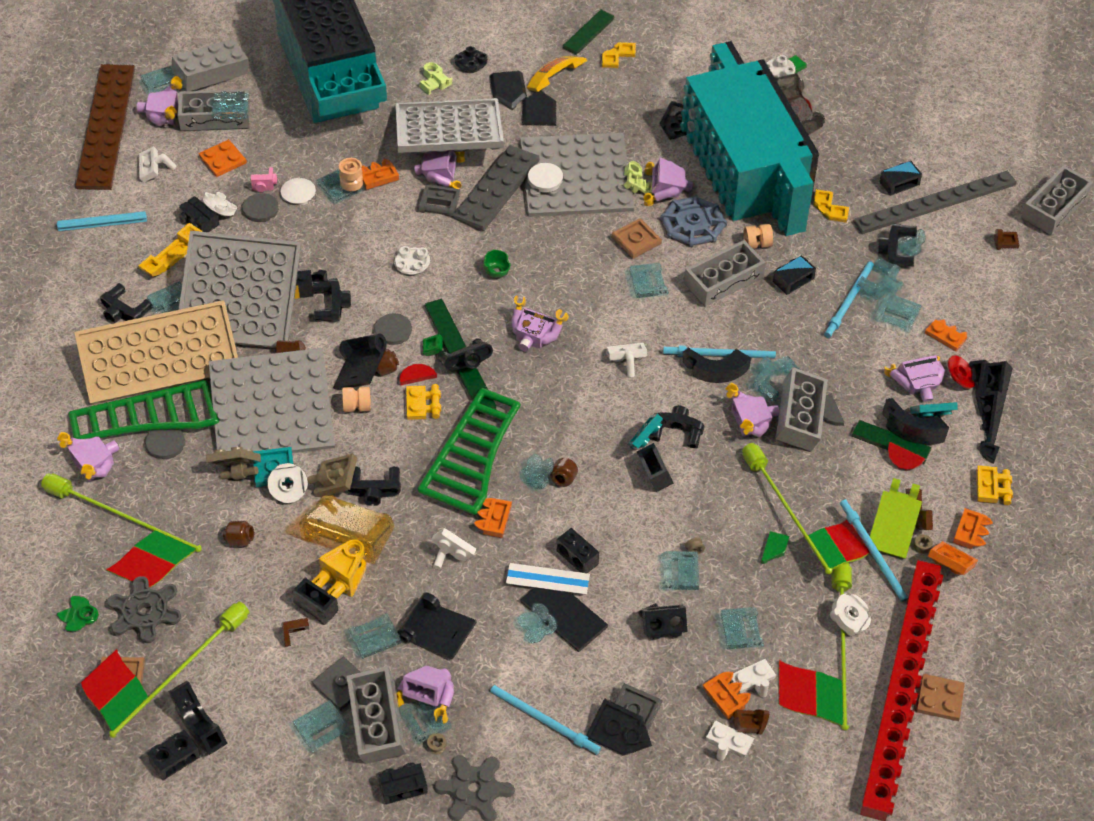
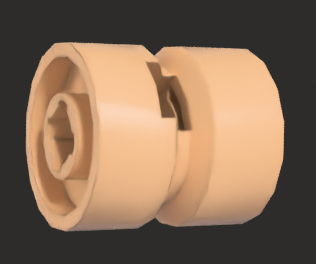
M356 158L343 159L339 163L340 186L346 191L359 190L363 185L361 162Z
M762 224L758 228L754 225L745 226L743 228V239L753 249H756L759 245L761 248L772 247L773 232L771 225Z
M370 386L359 387L357 391L351 387L343 388L344 412H353L356 408L360 412L371 411Z

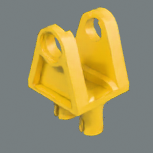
M350 540L322 555L319 558L320 573L311 582L320 588L327 582L331 583L333 586L327 592L337 599L343 592L352 597L366 570V561L363 559L365 552L363 543L359 540ZM358 547L360 549L357 554L349 553L351 548Z

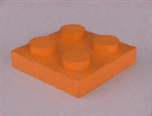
M229 139L199 153L201 160L216 177L247 163L246 158Z
M943 541L933 547L928 554V557L932 558L934 563L945 565L958 575H965L978 562V559Z

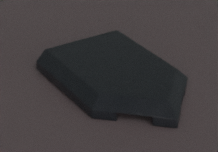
M521 71L497 72L489 75L493 99L498 98V103L500 102L513 110L517 104L527 97Z
M542 90L535 91L522 100V125L556 126V100Z
M674 101L670 102L660 121V126L669 140L687 135V132L683 133L681 131L680 123L682 122V117L677 116L681 114V111L676 112L675 116L668 115L673 106L684 107L683 104Z
M604 698L586 736L623 756L651 747L652 743L643 717Z

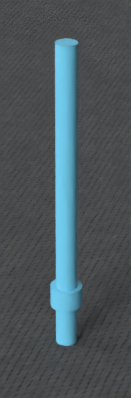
M869 261L835 317H832L829 321L828 328L824 333L826 338H830L835 329H838L841 325V319L874 267L873 262Z
M686 346L663 347V354H675L678 357H683V351L686 349ZM690 348L701 356L728 357L734 351V349ZM740 350L751 358H776V351Z
M846 499L841 501L840 505L847 515L846 519L850 525L853 524L900 601L907 600L908 596L861 524L859 515L856 511H853Z
M496 685L491 688V693L573 740L574 744L578 747H584L596 755L600 752L601 747L588 740V737L584 734L574 732Z

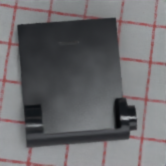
M379 333L343 340L340 343L339 351L344 357L345 363L333 389L341 390L345 387L352 388L370 385L387 347L384 335Z
M424 592L397 633L399 639L404 643L408 644L411 642L421 648L453 660L477 621L441 607L437 597Z

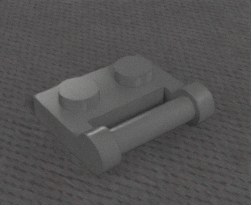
M426 184L419 212L425 213V211L448 214L450 217H454L461 190ZM427 202L450 206V208L427 204Z

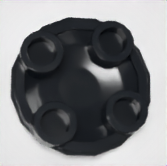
M473 46L466 47L464 51L454 56L456 66L465 71L479 70L488 61L487 54L475 50Z

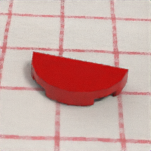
M425 364L410 365L400 375V386L437 378V373L433 368Z
M892 442L889 443V457L898 468L905 470L915 469L926 460Z

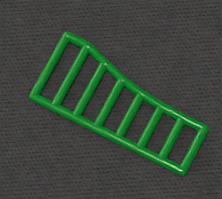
M206 380L80 408L68 413L72 435L76 439H91L94 437L101 439L152 430L201 429L219 423L218 416L213 410L212 394ZM202 388L210 419L199 421L191 391ZM184 394L191 422H179L172 395ZM165 398L171 422L158 421L153 399ZM146 402L151 423L139 424L134 404ZM127 406L131 425L119 427L115 408ZM107 410L111 429L100 431L96 413ZM88 415L92 433L81 435L77 417Z
M485 388L479 389L420 483L417 491L420 494L476 515L487 498L492 465L498 447L521 406L520 402ZM483 397H487L511 408L506 414L480 404ZM477 410L503 420L498 428L472 418V415ZM469 424L495 434L493 442L464 432L463 429ZM458 438L489 449V453L486 458L454 444ZM449 452L485 465L483 474L445 458ZM440 466L481 481V489L479 491L439 475L437 471ZM433 480L476 497L477 500L472 506L427 487Z

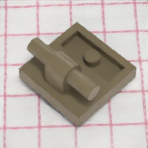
M231 447V451L218 449L214 450L212 454H206V462L231 467V470L221 472L220 477L221 479L233 478L236 480L258 474V467L247 468V464L261 462V454L254 453L252 449L243 450V447Z
M352 453L322 461L319 472L307 478L309 484L316 483L314 494L317 497H324L350 490L357 457Z

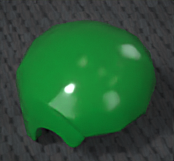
M493 249L488 251L483 261L485 272L493 278H501L508 274L511 263L508 261V254L501 250Z

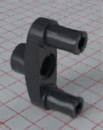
M892 224L889 237H879L878 251L879 253H888L889 266L891 268H897L898 266L914 267V255H898L897 251L900 237H917V226Z
M337 278L313 281L314 293H332L331 309H314L315 321H340L342 307H351L350 290L341 291Z
M117 283L115 287L100 296L101 303L107 308L103 312L106 320H111L114 323H117L120 319L128 321L142 318L153 308L152 303L145 299L137 307L131 308L120 301L118 298L126 292L125 287L121 283Z
M476 338L472 341L471 346L449 354L445 350L440 351L438 358L442 365L450 371L466 367L475 369L482 361L492 355L493 348L489 343ZM473 355L472 359L467 361L468 357Z
M677 405L672 408L671 413H654L660 415L663 420L660 422L662 424L660 429L656 433L649 435L650 440L659 442L664 427L671 429L680 428L682 431L690 432L687 447L698 448L705 425L700 420L688 416V408Z
M355 466L350 490L346 492L349 495L364 497L363 502L368 506H372V504H374L373 506H378L381 503V498L397 496L400 493V468L390 467L388 480H360L361 469Z

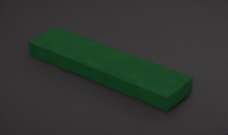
M601 9L563 44V49L577 55L614 20V15Z
M862 420L858 421L852 433V437L887 451L889 443L892 442L926 460L932 448L924 444L904 440L888 430Z

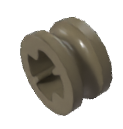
M919 535L915 539L914 549L921 554H927L932 548L933 541L927 535ZM923 541L924 544L927 543V546H926V547H923V545L920 546V542Z
M699 537L692 538L685 544V548L690 556L700 554L705 550V546Z
M440 733L430 735L427 740L428 750L433 754H441L445 751L447 744L444 735ZM433 741L441 742L440 747L433 745Z

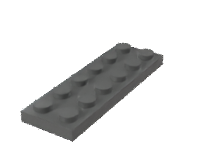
M509 145L453 215L454 219L485 231L526 179L530 169L540 161L539 155Z

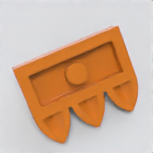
M384 158L382 160V167L378 163L372 162L371 170L362 165L363 184L366 190L399 180L398 172L393 163L388 159Z
M935 319L925 330V334L954 351H957L967 339V332H957L956 326H947L945 319Z
M486 498L483 506L488 509L478 511V515L485 520H478L474 522V525L482 530L484 535L503 538L512 502Z
M965 508L953 543L970 549L973 546L980 547L986 545V542L979 536L989 535V531L984 526L993 524L992 520L984 514Z
M733 672L720 673L703 684L704 691L727 719L733 717V713L736 710L745 709V705L751 696L750 693L738 694L742 687L741 682L728 684L733 678Z

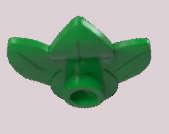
M71 596L72 607L57 613L59 619L67 623L66 631L71 632L81 630L85 625L94 623L99 617L98 610L89 604L88 599L81 596Z

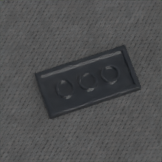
M534 587L521 598L523 605L578 652L608 628V624L571 592Z

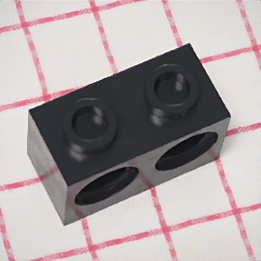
M572 527L557 538L556 551L580 573H589L599 565L600 552Z
M683 604L642 608L644 634L649 636L650 639L662 638L664 634L678 637L682 636V633L688 632L686 607ZM676 616L679 617V624L671 626V619ZM659 619V625L656 628H651V620Z
M185 730L173 734L167 741L155 745L147 752L149 762L162 780L167 779L200 758L198 747Z

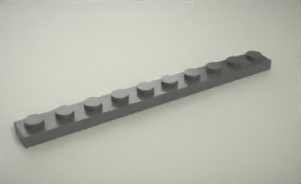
M1008 170L855 218L854 224L861 234H865L1015 186L1016 180Z

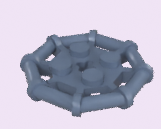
M698 195L686 199L672 200L665 213L660 216V221L665 226L667 236L670 239L673 238L686 243L689 247L707 242H716L723 228L727 226V221L720 211V205L701 199ZM675 209L679 211L678 213L673 214ZM670 221L675 222L677 226L673 228ZM712 225H715L716 227L712 232L710 230V227ZM700 234H705V235H706V236H701V237H696V238H694L695 235H700Z

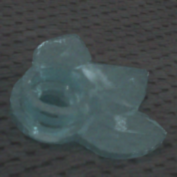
M923 229L917 230V237H900L897 252L905 253L907 256L918 255L922 250L921 245L926 240Z
M532 454L527 460V467L521 469L519 475L523 483L530 484L534 489H543L548 484V475L553 470L554 462L552 458L543 461L539 455Z
M533 603L532 612L523 613L517 618L519 625L527 630L523 639L526 643L540 642L545 635L552 634L557 628L556 619L549 614L547 607L540 603ZM545 621H549V625L547 627L543 626Z

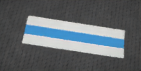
M510 563L506 583L587 594L590 574Z

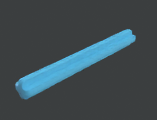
M145 211L60 220L57 221L58 231L146 222L147 215Z

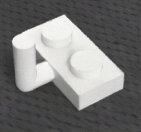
M153 146L139 153V179L146 182L158 176V163L163 162L171 170H174L176 165L165 154L158 156V150Z
M644 343L607 347V355L610 361L620 362L626 359L627 377H634V360L646 357L647 349Z
M445 528L435 533L431 540L440 548L433 568L441 570L446 554L450 553L456 559L465 561L472 557L476 551V548Z
M766 659L735 672L731 683H742L739 694L755 688L759 696L764 698L768 693L769 681L775 679L776 674Z
M715 721L706 737V741L718 746L717 759L723 761L729 751L745 758L754 738Z

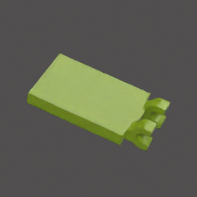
M893 478L890 491L883 490L870 538L879 552L906 559L922 501L917 500L920 485L913 483L908 495L898 492L901 480Z

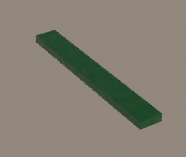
M443 299L425 303V308L438 334L442 336V342L447 352L450 354L465 348L466 345ZM466 367L457 370L471 401H473L479 389L485 388L488 390L477 368L470 369ZM483 397L480 404L496 409L494 400Z

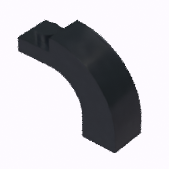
M687 347L683 351L682 362L687 368L693 369V377L710 383H725L745 374L750 369L751 357L735 349L724 359L710 360Z
M893 398L886 399L882 415L887 419L886 428L893 434L918 444L930 445L945 442L949 426L939 416L930 418L915 417L906 413Z
M188 681L168 691L180 719L202 750L210 755L228 744L219 725L214 723L206 714Z

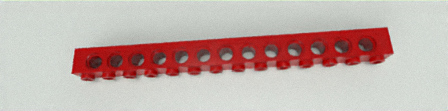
M917 560L860 811V815L880 821H886L887 815L892 816L895 803L891 802L892 796L896 797L899 784L895 783L896 777L900 778L903 765H899L900 759L904 760L907 748L903 746V742H908L910 734L907 724L912 723L914 716L911 705H916L918 693L914 691L915 687H920L922 676L918 675L919 670L923 671L926 658H922V654L927 653L929 641H926V636L931 635L933 624L929 622L930 619L934 620L936 607H933V603L938 602L940 591L936 589L937 586H941L944 576L940 574V565ZM876 794H880L884 796V798H880Z

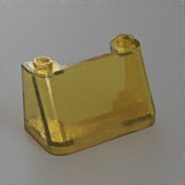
M332 495L322 496L303 515L299 523L301 540L309 543L314 538L316 541H320L321 537L341 544L350 540L361 541L364 545V555L367 558L365 561L374 565L394 530V522L390 515L337 499ZM354 547L357 554L360 551V549L358 547Z

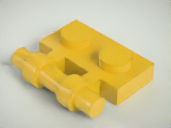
M437 384L431 385L430 391H426L425 386H406L407 420L426 419V413H432V418L434 419L440 417L441 404L439 399L441 398V391ZM427 399H432L430 405H426Z
M978 465L976 469L977 502L997 503L998 497H1001L1004 505H1010L1013 498L1010 470L1004 469L1002 474L997 473V467ZM998 483L1003 484V488H998Z

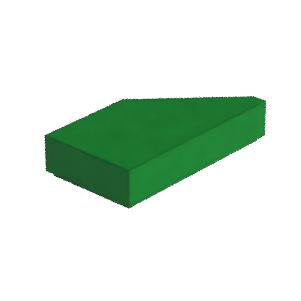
M770 531L761 564H766L772 559L784 556L790 536Z

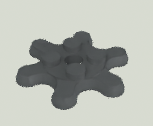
M139 576L133 581L134 591L131 595L122 596L114 594L108 599L110 607L122 611V616L112 624L113 632L117 635H122L129 629H139L141 631V638L145 642H153L156 638L155 627L164 622L177 624L181 619V612L177 609L169 608L167 602L175 597L177 587L174 584H166L159 590H152L148 586L149 582L146 577ZM149 607L150 610L146 614L140 612L142 608Z
M457 755L452 760L456 776L450 780H438L434 784V791L437 794H447L454 799V805L448 812L449 818L453 821H459L466 812L475 810L479 812L483 821H495L497 812L493 808L494 800L498 797H511L515 793V788L511 783L499 782L494 777L495 772L500 767V761L496 757L491 756L485 760L483 765L474 767L469 765L464 756ZM472 783H477L480 785V789L477 792H472L468 789V786Z

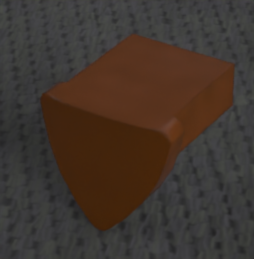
M1003 229L995 230L994 242L997 250H1001V248L1019 249L1017 232H1003Z
M278 340L276 344V353L306 349L304 343L300 340Z
M308 618L281 623L285 647L291 646L289 633L309 630Z
M756 709L754 711L736 710L733 713L737 732L762 735L767 726L770 712L764 709Z

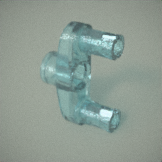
M878 257L873 267L885 273L884 278L879 284H875L862 276L857 283V287L868 292L876 300L883 297L887 292L896 296V292L900 291L904 282L897 279L901 267L896 264L892 265Z
M789 356L774 362L769 357H764L756 366L760 374L753 382V387L765 394L770 401H773L778 397L779 392L769 383L770 379L774 376H779L783 372L789 373L792 367L800 368Z

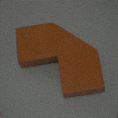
M911 488L905 489L906 494L909 495ZM921 489L919 490L917 496V500L922 501ZM922 504L915 525L916 529L933 530L932 510L922 509Z

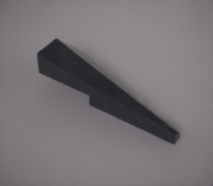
M987 360L970 361L969 366L972 369V380L975 384L979 415L983 423L981 425L987 437L985 442L994 445L1013 368L1007 361L989 363Z

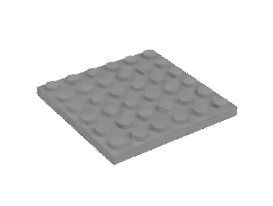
M498 98L396 103L398 153L446 152L447 150L460 152L465 149L479 151L486 148L492 150L504 148Z
M623 133L520 138L521 149L539 155L540 161L537 164H554L563 172L562 185H559V188L552 192H540L539 189H533L528 183V176L526 177L525 189L529 217L634 211L632 191L630 188L627 189L623 186L627 181L624 169L628 165Z
M190 231L179 310L224 300L235 345L276 349L278 340L289 341L301 242Z
M323 348L209 361L213 410L219 419V423L215 424L217 450L231 451V447H243V450L252 449L253 451L292 447V453L335 448Z

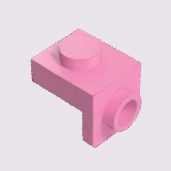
M269 167V174L251 175L252 191L264 192L274 190V184H277V174H274L273 167Z

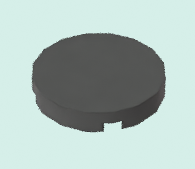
M266 193L251 195L243 204L244 215L254 222L269 221L279 211L278 201L275 197Z
M386 314L376 322L375 333L384 335L389 345L402 344L409 339L412 333L411 321L401 314Z
M179 429L152 430L146 437L148 453L155 458H174L182 452L185 445L183 432Z

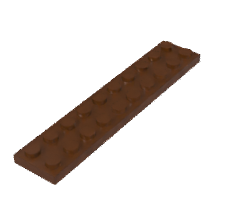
M101 64L76 181V189L112 190L135 65Z

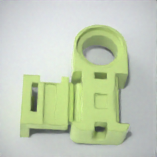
M430 62L424 65L423 75L428 80L420 81L419 87L428 95L431 94L432 90L439 88V86L440 90H443L452 85V77L448 78L442 73V68L437 64Z
M630 161L624 169L627 181L623 186L627 189L630 188L634 193L640 190L645 194H652V181L651 183H646V179L643 181L641 178L642 167L637 162Z

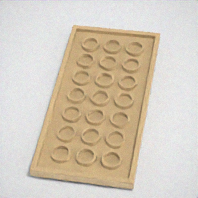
M224 300L74 332L90 405L209 380V361L238 358Z

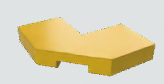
M619 42L611 50L603 52L602 68H618L619 57H635L636 43Z
M816 190L813 205L828 220L847 223L849 207L832 205L833 192Z

